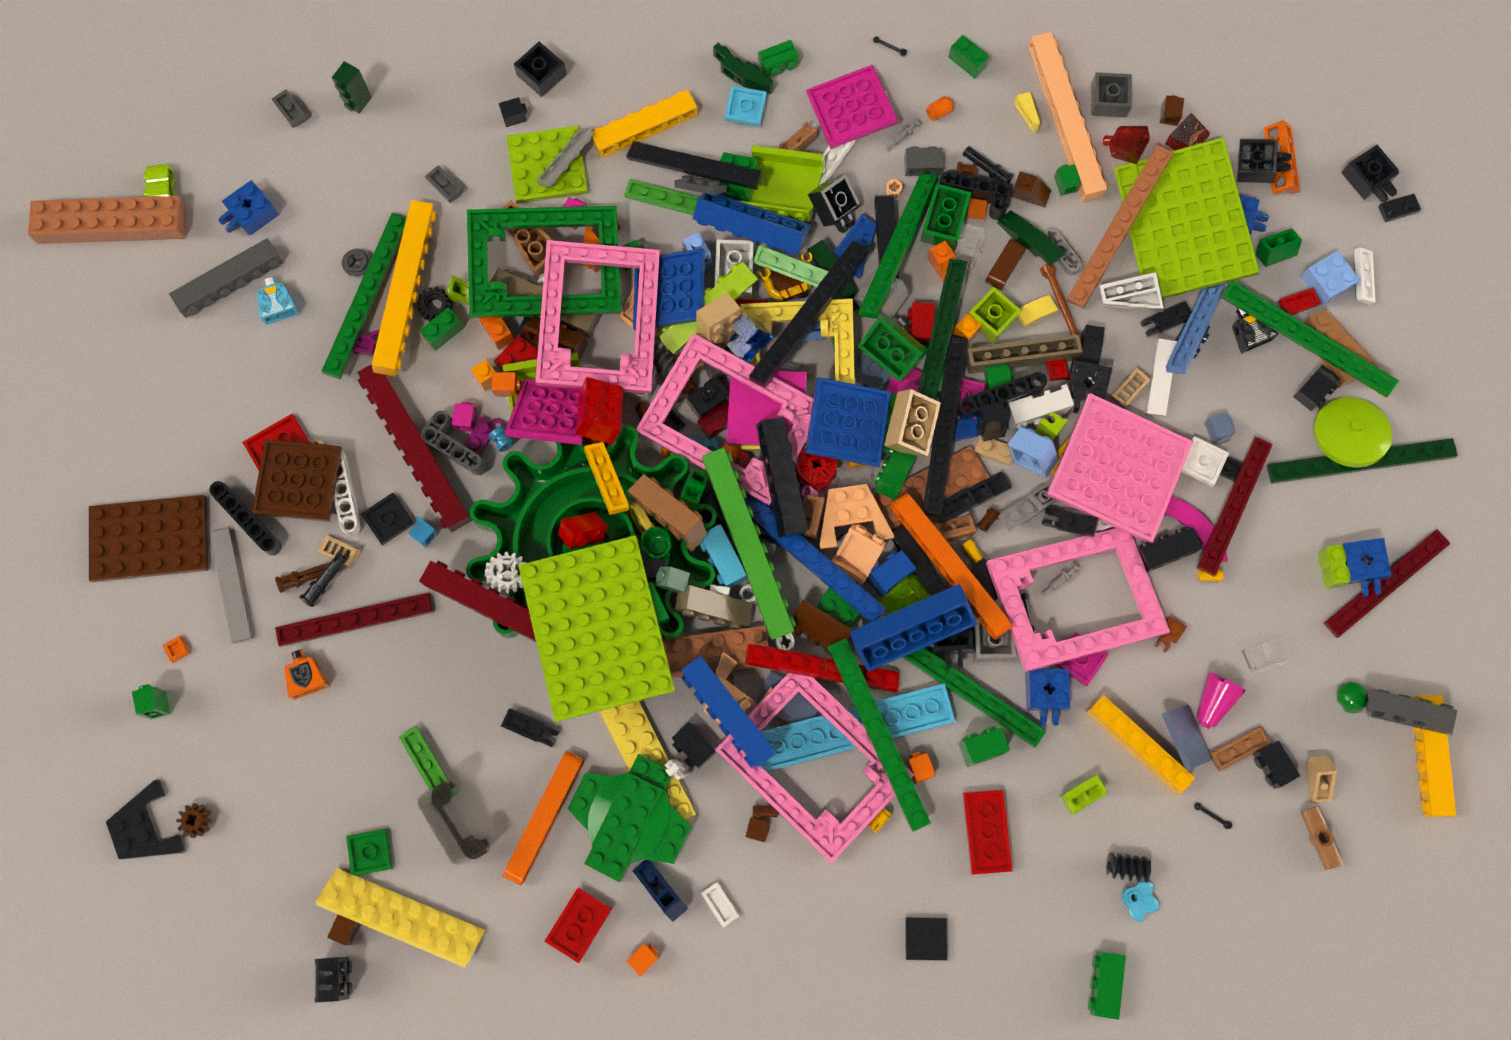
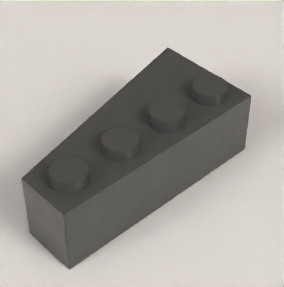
M1371 689L1366 710L1368 717L1451 736L1453 735L1457 710L1453 709L1454 706L1441 703V706L1432 704L1430 700H1415L1407 695H1395L1380 689Z

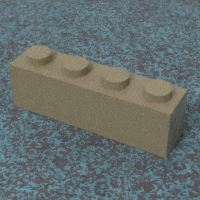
M687 585L686 592L677 593L675 610L683 612L682 615L699 616V620H713L716 625L727 624L730 625L729 628L737 630L750 625L752 603Z

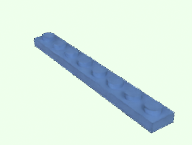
M1228 282L1202 290L1166 365V372L1186 374Z

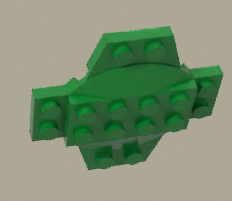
M638 754L630 772L617 775L616 777L585 772L567 808L589 832L591 846L593 847L584 863L585 865L617 882H621L629 865L642 859L675 864L692 826L670 805L666 789L673 776L670 777L665 771L666 767Z

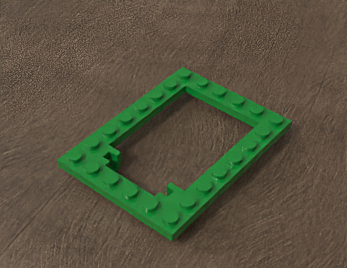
M617 207L467 209L470 318L541 316L542 296L507 297V284L504 282L493 281L488 285L487 242H492L494 236L499 237L500 241H505V229L599 226V244L618 246ZM600 265L602 294L562 295L560 316L621 314L619 267Z

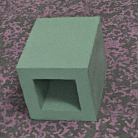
M659 567L655 586L672 592H686L690 573L673 567Z

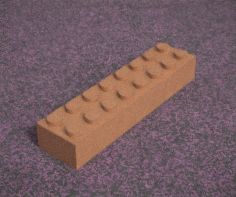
M179 196L31 201L28 235L37 244L184 239L186 205Z

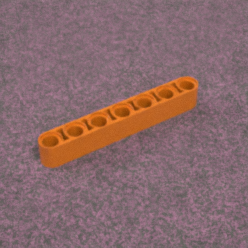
M566 750L503 873L504 878L522 886L584 764V758Z

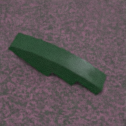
M1011 210L1005 214L1003 219L997 221V224L1010 237L1026 246L1035 257L1040 256L1050 267L1064 256L1065 252L1051 239Z
M823 239L807 249V252L812 254V259L819 268L830 271L837 262V259ZM850 279L847 280L838 292L839 298L853 299L857 294ZM853 299V311L858 309V306Z

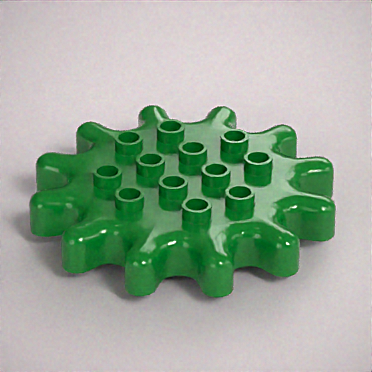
M623 425L613 445L610 444L606 450L629 508L631 502L634 501L631 499L628 490L643 474L648 478L653 477L658 481L662 489H669L675 496L676 490L687 480L689 475L686 458L679 454H673L656 467L641 465L636 460L640 448L638 432L630 425ZM556 442V457L545 465L534 464L519 451H512L506 454L502 464L507 476L515 484L514 494L508 501L503 503L478 500L470 508L471 519L477 527L492 532L497 536V545L490 554L476 557L467 564L466 574L470 580L472 578L477 579L483 583L482 587L491 586V583L486 582V563H490L491 557L497 559V553H500L501 556H504L505 552H508V556L516 553L515 558L522 556V562L527 563L563 554V544L565 542L558 535L561 520L596 512L607 525L604 542L608 543L636 535L646 571V558H655L649 557L643 551L641 535L628 515V511L609 514L584 452L583 442L581 445ZM699 504L696 509L688 507L689 510H695L702 516L701 520L706 531L716 527L717 516L712 506ZM647 513L650 522H653L655 527L663 528L672 540L670 552L661 558L666 559V567H673L690 573L687 585L710 590V585L715 584L714 568L707 562L691 557L687 551L685 540L682 538L680 541L676 539L668 529L669 526L664 528L654 518L655 514L650 516ZM647 579L648 583H653L670 619L659 625L661 637L670 642L679 640L684 634L685 629L682 618L671 606L672 597L676 592L655 586L656 580ZM517 586V592L509 589V596L516 599L518 605L522 607L525 604L527 605L524 588ZM493 621V627L502 637L509 639L518 635V633Z

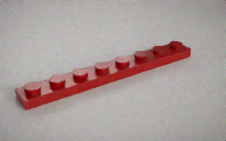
M750 643L747 645L745 665L843 683L833 659ZM858 664L869 688L894 693L899 690V672L881 668L868 672L865 665Z

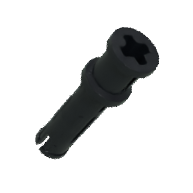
M971 146L964 150L963 156L987 172L990 179L1004 181L1008 184L1012 181L1014 175L1003 170L1001 165L993 164L971 148Z
M337 552L316 581H311L308 590L299 597L305 604L310 607L315 606V601L321 594L326 592L328 583L347 561V558H344L345 556Z

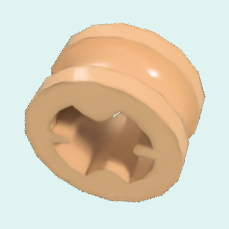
M896 179L888 181L885 190L886 194L894 195V198L899 197L902 192V183ZM892 186H896L895 192L892 191Z

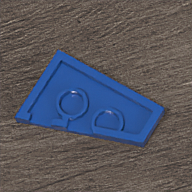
M861 214L833 252L835 258L838 260L852 241L869 248L877 224ZM867 255L853 273L858 279L861 278Z

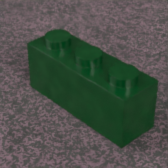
M344 61L331 78L335 84L334 87L340 94L339 97L344 102V106L349 111L354 110L360 114L372 96L360 70Z

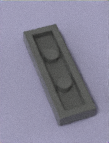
M684 175L682 179L674 180L675 188L711 195L727 192V184H721L718 180L706 181V178L693 179L691 175Z

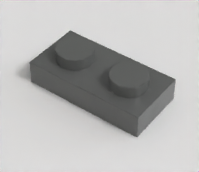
M287 89L271 98L292 128L308 119Z
M439 165L425 176L426 180L449 203L463 193V189Z

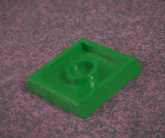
M387 828L346 836L350 872L352 875L360 876L393 869Z

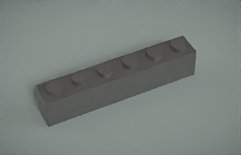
M266 238L172 291L169 295L179 312L187 318L188 316L195 315L202 308L211 306L218 299L227 297L232 291L244 287L253 279L260 278L269 270L276 269L283 261L269 239Z

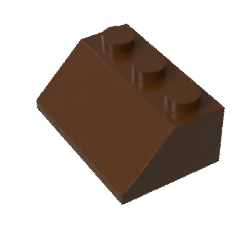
M534 316L523 327L528 342L539 345L541 320L537 316ZM560 323L558 348H569L571 353L578 352L580 361L588 344L587 337L583 332L578 330L574 332Z
M804 599L793 615L796 627L793 628L794 633L799 636L803 634L808 637L807 641L815 646L819 644L824 647V651L830 656L828 646L844 639L849 641L851 638L850 631H853L852 629Z

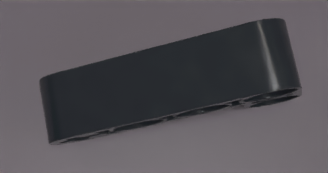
M952 171L942 173L939 184L971 192L970 198L985 200L990 204L989 215L992 219L1001 220L1004 218L1011 192V187L1007 182Z

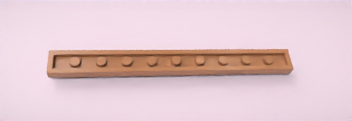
M1156 145L1070 292L1067 302L1080 308H1085L1173 156L1172 151Z

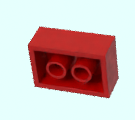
M586 377L579 390L576 435L613 445L621 431L622 386Z

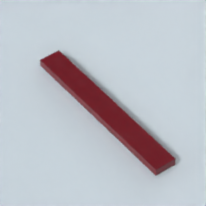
M1256 436L1253 438L1196 566L1197 569L1213 577L1216 575L1273 444Z
M1436 529L1390 567L1391 577L1387 580H1379L1381 594H1375L1372 582L1368 586V596H1363L1361 591L1323 624L1336 638L1340 637L1449 546L1450 542Z
M425 593L275 627L278 646L283 647L429 614L434 611L430 593Z

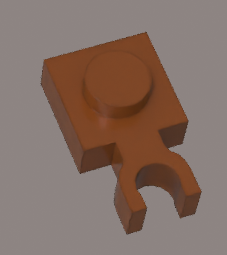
M1169 616L1166 620L1170 633L1163 635L1154 645L1157 647L1160 642H1163L1165 644L1163 652L1165 653L1170 648V641L1177 643L1187 626L1172 616Z

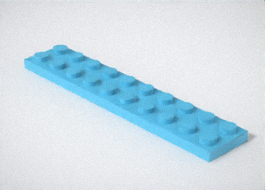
M945 683L875 701L892 739L955 722ZM855 707L846 709L862 724ZM823 715L761 731L762 735L776 751V755L762 765L766 772L856 748Z

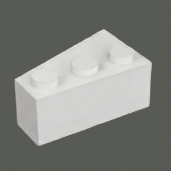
M1156 272L1100 285L1104 307L1164 312Z
M1067 384L1062 385L1059 391L1053 393L1047 390L1044 391L1042 396L1032 397L1031 395L1010 402L1005 407L1010 430H1018L1020 427L1026 429L1030 425L1037 427L1043 418L1054 423L1055 420L1049 416V413H1056L1063 418L1074 406Z

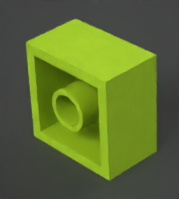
M993 287L968 314L982 325L979 332L994 344L1019 318L1022 310Z

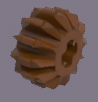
M193 803L192 807L189 805L185 806V812H178L182 817L175 821L181 823L177 829L183 831V836L190 835L191 838H196L197 834L203 836L204 830H210L207 823H211L213 819L207 818L210 816L211 811H205V805L199 806L198 803Z

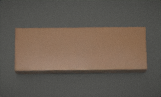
M1259 726L1210 753V756L1219 772L1270 745L1271 742L1262 727Z

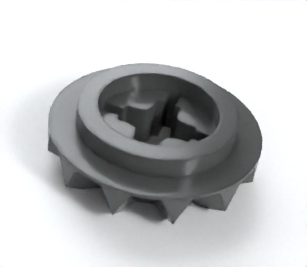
M362 249L348 251L342 258L343 270L349 276L352 275L357 278L359 275H364L371 260L370 255ZM354 258L360 262V268L354 265Z

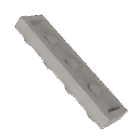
M580 128L536 180L540 186L551 187L557 182L558 176L568 169V164L577 158L580 154L579 151L591 141L590 138L594 135L591 129Z

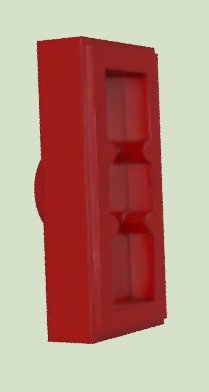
M1314 287L1281 298L1278 301L1281 309L1291 316L1321 304Z

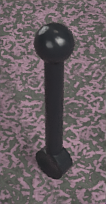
M878 36L873 38L874 43H880L899 52L901 56H906V49H899L880 40Z
M1022 593L1021 599L1024 602V607L1034 632L1035 627L1032 625L1027 603L1028 594Z
M1199 802L1194 804L1196 810H1201L1223 824L1225 829L1232 828L1230 821L1222 820L1203 808Z

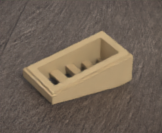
M1136 368L1111 396L1126 408L1151 379ZM1136 376L1143 384L1140 385L1133 377ZM1131 381L1138 389L1135 390L1128 382ZM1127 387L1133 395L1128 394L1123 388ZM1121 392L1122 394H1124L1128 398V400L1125 401L1118 395V393Z
M326 535L317 551L330 559H333L337 552H340L341 548H344L343 556L350 551L347 561L344 563V566L352 569L361 553L358 549ZM330 541V542H332V544H331V546L329 547L328 551L326 552V551H324V549L326 548L328 542ZM335 545H338V547H337V549L335 550L334 554H331V552H332V550L334 549Z

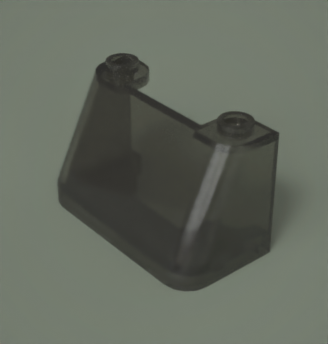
M449 777L423 793L418 799V806L450 861L456 865H461L486 854L491 845L486 838L477 839L473 835L462 839L444 808L451 801L452 788L455 786Z

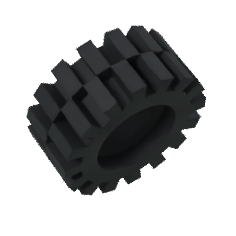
M430 287L428 292L423 290L424 294H419L420 300L417 299V308L421 316L429 322L446 308H453L451 299L442 288L439 290L438 287H434V290H432ZM432 300H440L442 302L440 309L436 311L428 309V304Z

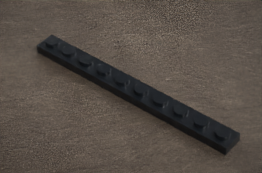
M855 241L850 243L750 373L749 380L764 388L767 387L869 253L868 247Z
M951 337L945 361L939 399L941 404L935 425L922 510L925 515L942 516L968 342L967 338Z

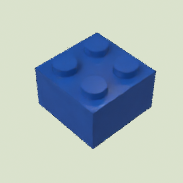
M902 550L898 553L894 551L886 558L887 560L883 565L878 563L871 569L872 572L869 574L868 582L882 599L909 580L916 570V567Z

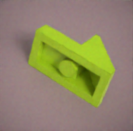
M452 275L446 294L453 303L461 301L469 305V283Z

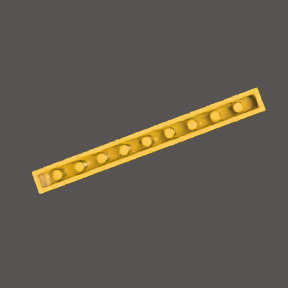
M410 201L372 360L373 373L396 376L397 370H401L402 359L400 357L401 353H405L406 342L404 340L405 336H409L410 325L408 323L409 320L413 319L414 309H412L413 303L417 302L418 297L416 288L421 285L422 277L419 275L420 271H423L425 268V260L423 258L424 254H428L429 243L427 241L428 238L432 237L433 228L431 224L432 222L435 223L436 211H434L433 204Z

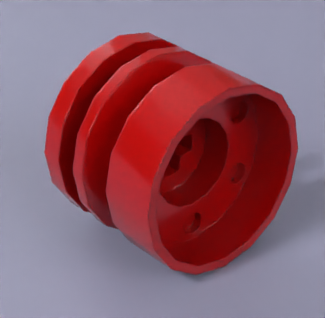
M804 449L799 454L796 463V478L802 487L809 485L813 489L820 491L827 489L833 483L835 477L836 459L806 454ZM819 464V467L813 468V465Z

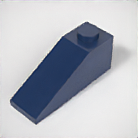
M650 860L643 861L633 870V873L672 922L688 910V907Z

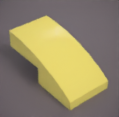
M1047 295L1020 307L1019 309L1022 311L1019 319L1025 327L1038 322L1041 318L1055 314L1058 308L1051 296Z

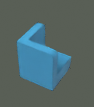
M417 516L415 519L418 523L410 530L409 535L423 547L427 548L438 533Z

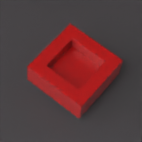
M1065 359L1046 362L1049 382L1068 379Z

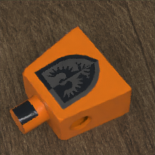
M296 650L291 653L294 663L284 667L289 698L295 700L330 687L316 659L313 657L305 658L303 650Z

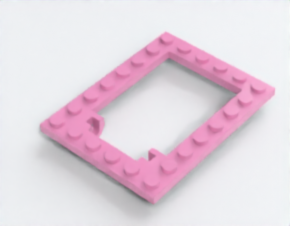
M547 240L536 385L581 388L586 377L622 386L623 392L651 394L660 250ZM564 262L640 269L634 354L621 353L620 371L570 367L571 349L558 348Z
M693 333L637 426V432L669 451L682 455L687 461L706 470L702 455L713 451L663 424L701 360L782 405L777 417L786 418L789 424L792 425L788 433V440L792 445L791 454L795 462L807 442L813 398L773 377L766 388L749 380V375L755 366ZM752 458L746 469L733 462L730 463L732 469H736L740 481H737L739 488H743L745 493L770 506L771 498L763 462Z
M1118 528L1095 533V537L1083 536L991 559L986 562L1002 610L1012 625L1010 632L1025 672L1170 633L1133 536ZM1116 550L1142 620L1059 642L1055 641L1052 630H1047L1042 635H1040V632L1034 634L1018 591L1034 583L1030 571Z
M788 673L753 709L748 717L761 732L799 692L871 761L863 769L862 773L868 776L876 786L841 823L827 810L816 820L762 767L756 769L755 766L750 768L744 760L745 753L742 750L740 752L736 750L731 742L733 738L730 735L715 751L832 864L895 794L864 726L813 677ZM906 767L910 778H912L914 774Z

